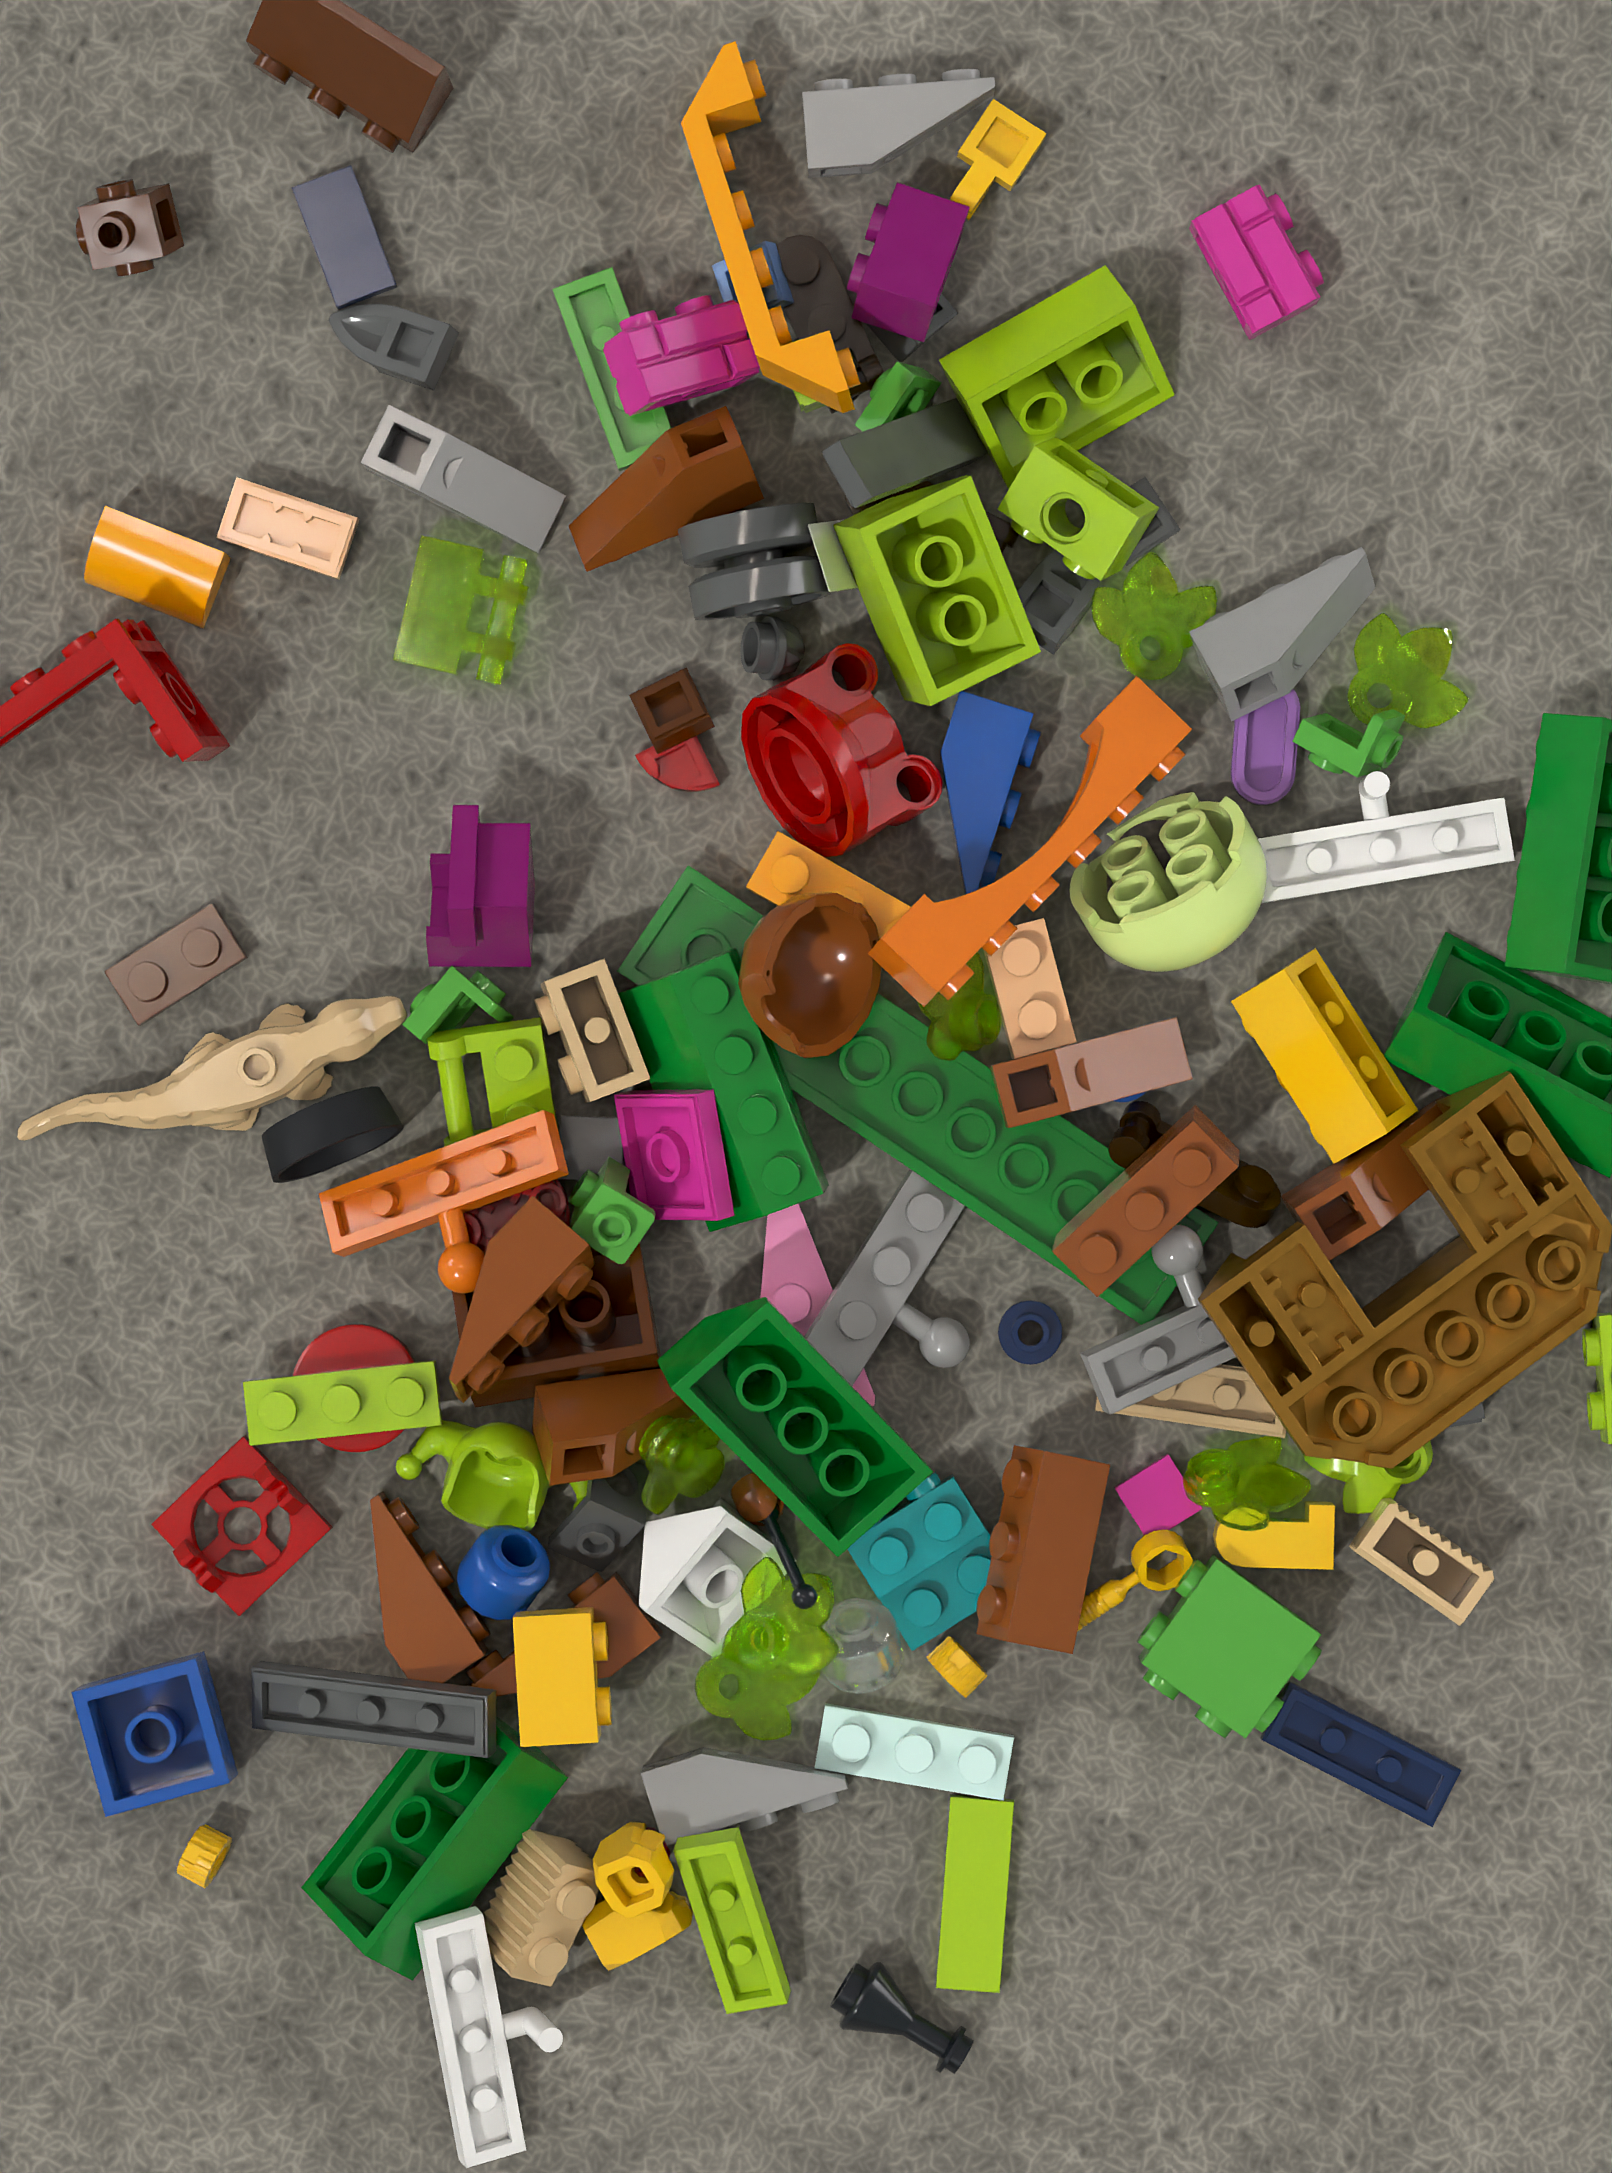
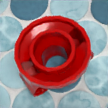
M850 643L836 646L812 663L804 673L785 680L750 700L742 713L741 740L748 769L762 799L781 826L800 844L824 857L845 854L873 838L887 825L898 826L907 823L931 808L939 800L942 793V778L937 767L932 761L923 756L912 754L907 756L902 736L895 721L886 708L871 694L878 681V668L874 658L863 647ZM832 669L843 676L847 690L839 687L834 681ZM896 779L903 782L908 788L911 802L904 799L899 793Z

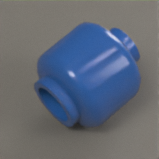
M495 1525L479 1535L459 1564L457 1584L460 1594L467 1604L482 1616L495 1620L513 1619L516 1612L527 1611L548 1581L550 1561L547 1551L539 1540L529 1532L512 1525Z

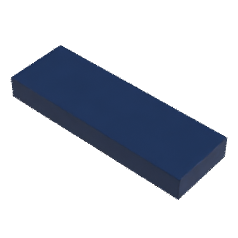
M1289 1681L1280 1698L1284 1701V1704L1275 1719L1261 1735V1740L1433 1827L1461 1769Z

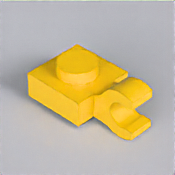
M995 99L991 101L957 154L958 158L971 167L955 189L950 200L970 207L967 215L968 221L983 201L994 181L1008 191L1012 190L1047 134Z

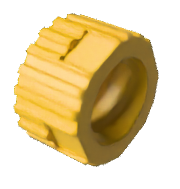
M948 1636L926 1656L943 1678L965 1698L987 1677L986 1671L951 1636Z
M206 1824L199 1826L180 1858L177 1874L206 1888L222 1865L231 1846L232 1838Z

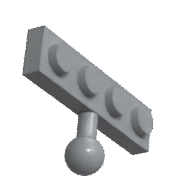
M909 1170L804 1336L851 1386L855 1383L891 1324H894L918 1340L922 1356L933 1366L939 1368L956 1366L964 1360L969 1351V1334L959 1321L949 1317H940L933 1320L905 1302L965 1207L912 1170Z
M1175 1225L1151 1248L1152 1257L1157 1267L1164 1273L1174 1276L1185 1305L1080 1353L1102 1410L1109 1415L1236 1357L1197 1300L1206 1288L1197 1267L1203 1255V1246L1198 1234L1187 1226Z

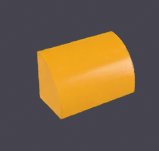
M105 506L88 553L84 580L85 583L204 629L231 557L223 551Z

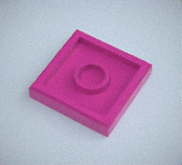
M714 1089L629 1090L615 1094L614 1100L625 1165L630 1169L628 1178L630 1195L652 1208L656 1213L655 1220L719 1221L735 1216Z

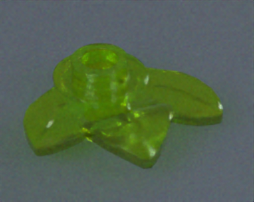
M1149 552L1129 569L1123 582L1122 591L1110 587H1097L1094 589L1091 607L1092 618L1100 635L1119 646L1122 663L1131 674L1143 680H1158L1170 675L1178 667L1183 656V649L1193 646L1189 631L1202 626L1210 617L1216 614L1217 597L1213 586H1198L1178 592L1177 584L1166 564L1158 554ZM1145 637L1154 638L1160 645V654L1154 661L1144 658L1141 654L1140 644Z
M1381 613L1367 623L1359 632L1353 649L1358 673L1351 680L1347 693L1348 704L1353 715L1360 722L1368 726L1373 715L1394 709L1405 715L1404 722L1424 729L1438 726L1457 715L1467 704L1468 697L1458 687L1441 679L1446 672L1451 657L1452 631L1446 628L1428 627L1411 631L1401 637L1397 626L1385 613ZM1382 684L1389 689L1391 700L1386 707L1377 708L1368 701L1367 693L1372 685Z
M978 952L966 963L975 973L949 1000L938 992L925 1007L917 1001L921 1012L931 1020L926 1044L933 1055L940 1060H955L963 1050L977 1051L984 1045L992 1044L1000 1033L1002 1017L998 1001L992 994H985L983 991L984 964Z
M696 1413L688 1420L686 1418L675 1419L669 1415L662 1416L648 1427L640 1441L639 1455L646 1461V1467L649 1471L642 1490V1501L644 1506L656 1515L662 1514L674 1501L678 1493L690 1498L701 1497L714 1488L722 1476L725 1468V1459L723 1453L717 1448L720 1438Z
M1274 1436L1234 1442L1227 1450L1216 1448L1201 1451L1190 1459L1183 1476L1184 1491L1189 1500L1197 1505L1210 1507L1214 1518L1219 1523L1242 1531H1255L1268 1527L1270 1522L1269 1512L1283 1511L1296 1505L1308 1494L1311 1489V1483L1308 1478L1300 1473L1276 1463L1282 1450V1441L1280 1437Z
M764 1557L756 1563L743 1581L741 1597L744 1615L736 1622L731 1634V1645L736 1657L747 1667L755 1671H773L782 1667L786 1671L798 1676L814 1674L834 1661L839 1652V1646L832 1636L822 1628L829 1620L834 1606V1588L829 1576L821 1573L801 1574L805 1583L813 1586L816 1590L817 1601L809 1609H799L792 1602L791 1595L794 1588L790 1579L785 1580L778 1564L771 1557ZM765 1630H767L769 1636L768 1648L763 1644V1633Z
M775 1612L752 1614L731 1626L725 1634L721 1654L709 1658L700 1667L695 1679L697 1699L707 1712L722 1718H732L745 1735L763 1741L775 1740L791 1734L792 1723L786 1705L797 1702L807 1695L816 1684L820 1675L819 1665L807 1655L789 1648H779L780 1620L779 1615ZM732 1674L738 1681V1689L732 1697L724 1698L719 1691V1683L724 1676Z

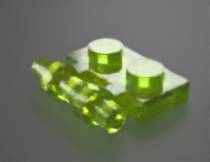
M421 535L393 660L457 676L462 652H470L481 655L475 680L500 685L505 662H512L516 643L510 640L518 605L525 606L529 587L523 585L528 560L504 555L499 578L480 575L485 555L484 549ZM475 595L493 599L486 635L467 631Z

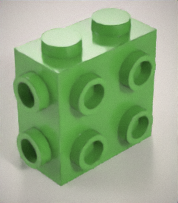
M1214 1554L1206 1564L1196 1559L1175 1587V1591L1182 1595V1597L1168 1617L1158 1611L1137 1640V1643L1144 1647L1138 1658L1144 1666L1149 1668L1143 1679L1173 1701L1180 1692L1201 1706L1194 1716L1226 1739L1231 1730H1234L1246 1739L1253 1728L1262 1733L1275 1719L1284 1704V1701L1278 1698L1277 1695L1290 1677L1293 1676L1300 1681L1312 1668L1322 1651L1315 1645L1321 1634L1308 1622Z

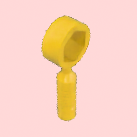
M1157 1530L1144 1535L1136 1542L1131 1552V1562L1135 1571L1121 1580H1108L1099 1586L1098 1589L1084 1597L1078 1631L1105 1614L1110 1608L1112 1609L1123 1602L1128 1590L1140 1582L1148 1589L1155 1591L1170 1590L1176 1587L1193 1563L1183 1538L1174 1531ZM1165 1550L1177 1553V1558L1160 1570L1147 1567L1148 1561Z

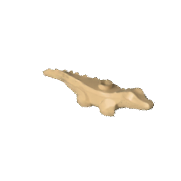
M395 996L371 999H345L331 1003L321 1010L315 1019L305 1023L303 1017L306 1011L304 1009H301L298 1005L284 1004L274 1009L260 1023L258 1030L232 1041L213 1032L206 1034L185 1056L183 1063L170 1076L157 1083L132 1091L87 1094L68 1100L23 1121L18 1129L17 1137L19 1140L25 1141L55 1127L75 1122H102L142 1129H164L192 1125L211 1127L215 1130L246 1131L252 1128L259 1108L284 1097L292 1100H313L324 1096L332 1086L333 1076L326 1074L324 1066L331 1062H349L366 1055L384 1037L404 1023L407 1013L401 999Z

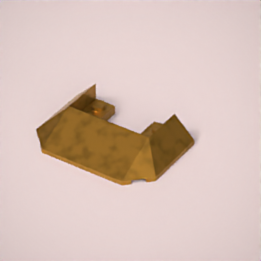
M1506 1071L1435 1101L1443 1114L1400 1145L1460 1236L1362 1309L1360 1308L1309 1230L1298 1221L1247 1259L1231 1252L1197 1299L1305 1456L1355 1461L1370 1466L1393 1469L1597 1316L1601 1291L1597 1290L1603 1254L1609 1252L1612 1225L1510 1072Z

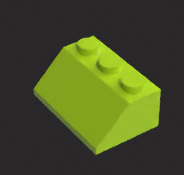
M1106 265L939 359L956 398L1008 489L1035 445L1053 437H1058L1078 451L1175 396L1135 304Z
M970 475L961 476L886 499L833 525L903 700L932 706L1041 652Z

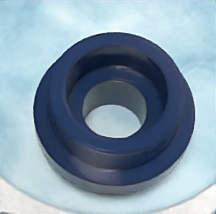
M1032 1300L1022 1301L1014 1304L1004 1313L999 1323L998 1337L1003 1350L1010 1358L1022 1364H1038L1049 1359L1057 1351L1062 1339V1326L1056 1313L1046 1304ZM1025 1321H1036L1042 1327V1338L1034 1345H1026L1018 1337V1329Z

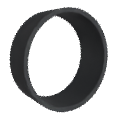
M371 1086L348 1091L308 1106L268 1128L261 1137L272 1180L275 1183H284L324 1172L364 1155L401 1133L404 1126L381 1088Z

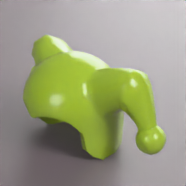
M443 1420L442 1425L426 1427L412 1451L400 1456L396 1462L398 1475L405 1480H414L420 1475L424 1462L437 1454L444 1456L449 1463L441 1497L444 1508L454 1516L485 1529L495 1525H512L525 1531H530L534 1527L542 1509L547 1490L551 1487L549 1486L534 1435L521 1426L507 1422H492L475 1428L462 1423ZM588 1480L570 1483L577 1498L573 1505V1510L586 1497Z

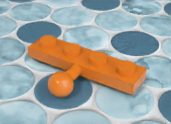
M542 1110L319 1193L332 1253L342 1257L439 1222L445 1250L441 1254L437 1266L439 1278L449 1290L465 1294L475 1290L485 1253L478 1246L470 1243L463 1213L569 1175L555 1115Z

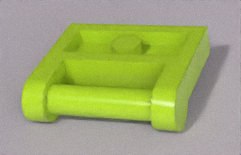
M541 1017L436 1032L427 1038L429 1057L437 1061L449 1134L443 1140L444 1147L542 1110L554 1114L557 1123ZM476 1052L481 1054L492 1128L479 1130L473 1129L462 1056L465 1054Z

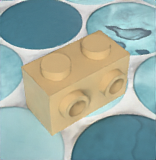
M605 958L540 984L544 996L534 999L547 1035L559 1032L567 1056L557 1059L571 1095L582 1092L585 1103L651 1079Z

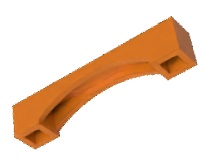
M1136 676L1080 735L1089 745L1084 771L1070 807L1049 840L1015 870L979 890L935 903L924 894L885 933L868 954L923 1007L938 992L949 1000L975 973L966 963L981 948L992 956L1018 929L1009 921L1018 909L1025 904L1034 912L1060 885L1051 875L1066 860L1076 869L1102 842L1094 831L1107 817L1118 825L1143 800L1144 797L1136 790V787L1149 774L1160 782L1186 755L1177 745L1187 736L1192 728Z

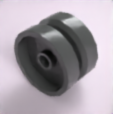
M792 503L750 509L701 520L679 528L678 534L684 564L694 568L725 566L723 570L696 578L688 586L695 620H715L731 617L749 618L767 615L831 595L818 557L805 555L784 558L785 554L803 550L814 544L808 528V524L818 523L814 503Z

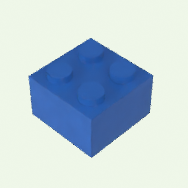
M205 1651L83 1684L71 1692L105 1817L228 1784L238 1775Z

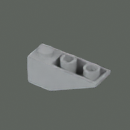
M957 69L943 72L942 81L917 83L916 75L882 76L878 78L879 86L853 88V81L851 79H828L815 82V91L802 92L808 177L819 178L874 173L992 99L995 92V78H981L980 70Z
M388 405L361 461V464L368 472L538 554L567 497L447 432L391 405Z
M1362 547L1346 555L1329 558L1317 569L1287 584L1272 586L1260 597L1230 612L1218 613L1210 617L1202 626L1189 631L1199 663L1231 721L1289 694L1375 589V584L1367 555Z
M706 1747L645 1765L641 1770L642 1780L659 1833L665 1835L664 1847L676 1843L679 1837L713 1832L737 1823L740 1824L742 1832L756 1830L777 1822L776 1811L800 1804L803 1813L816 1811L839 1802L837 1792L848 1789V1781L844 1773Z

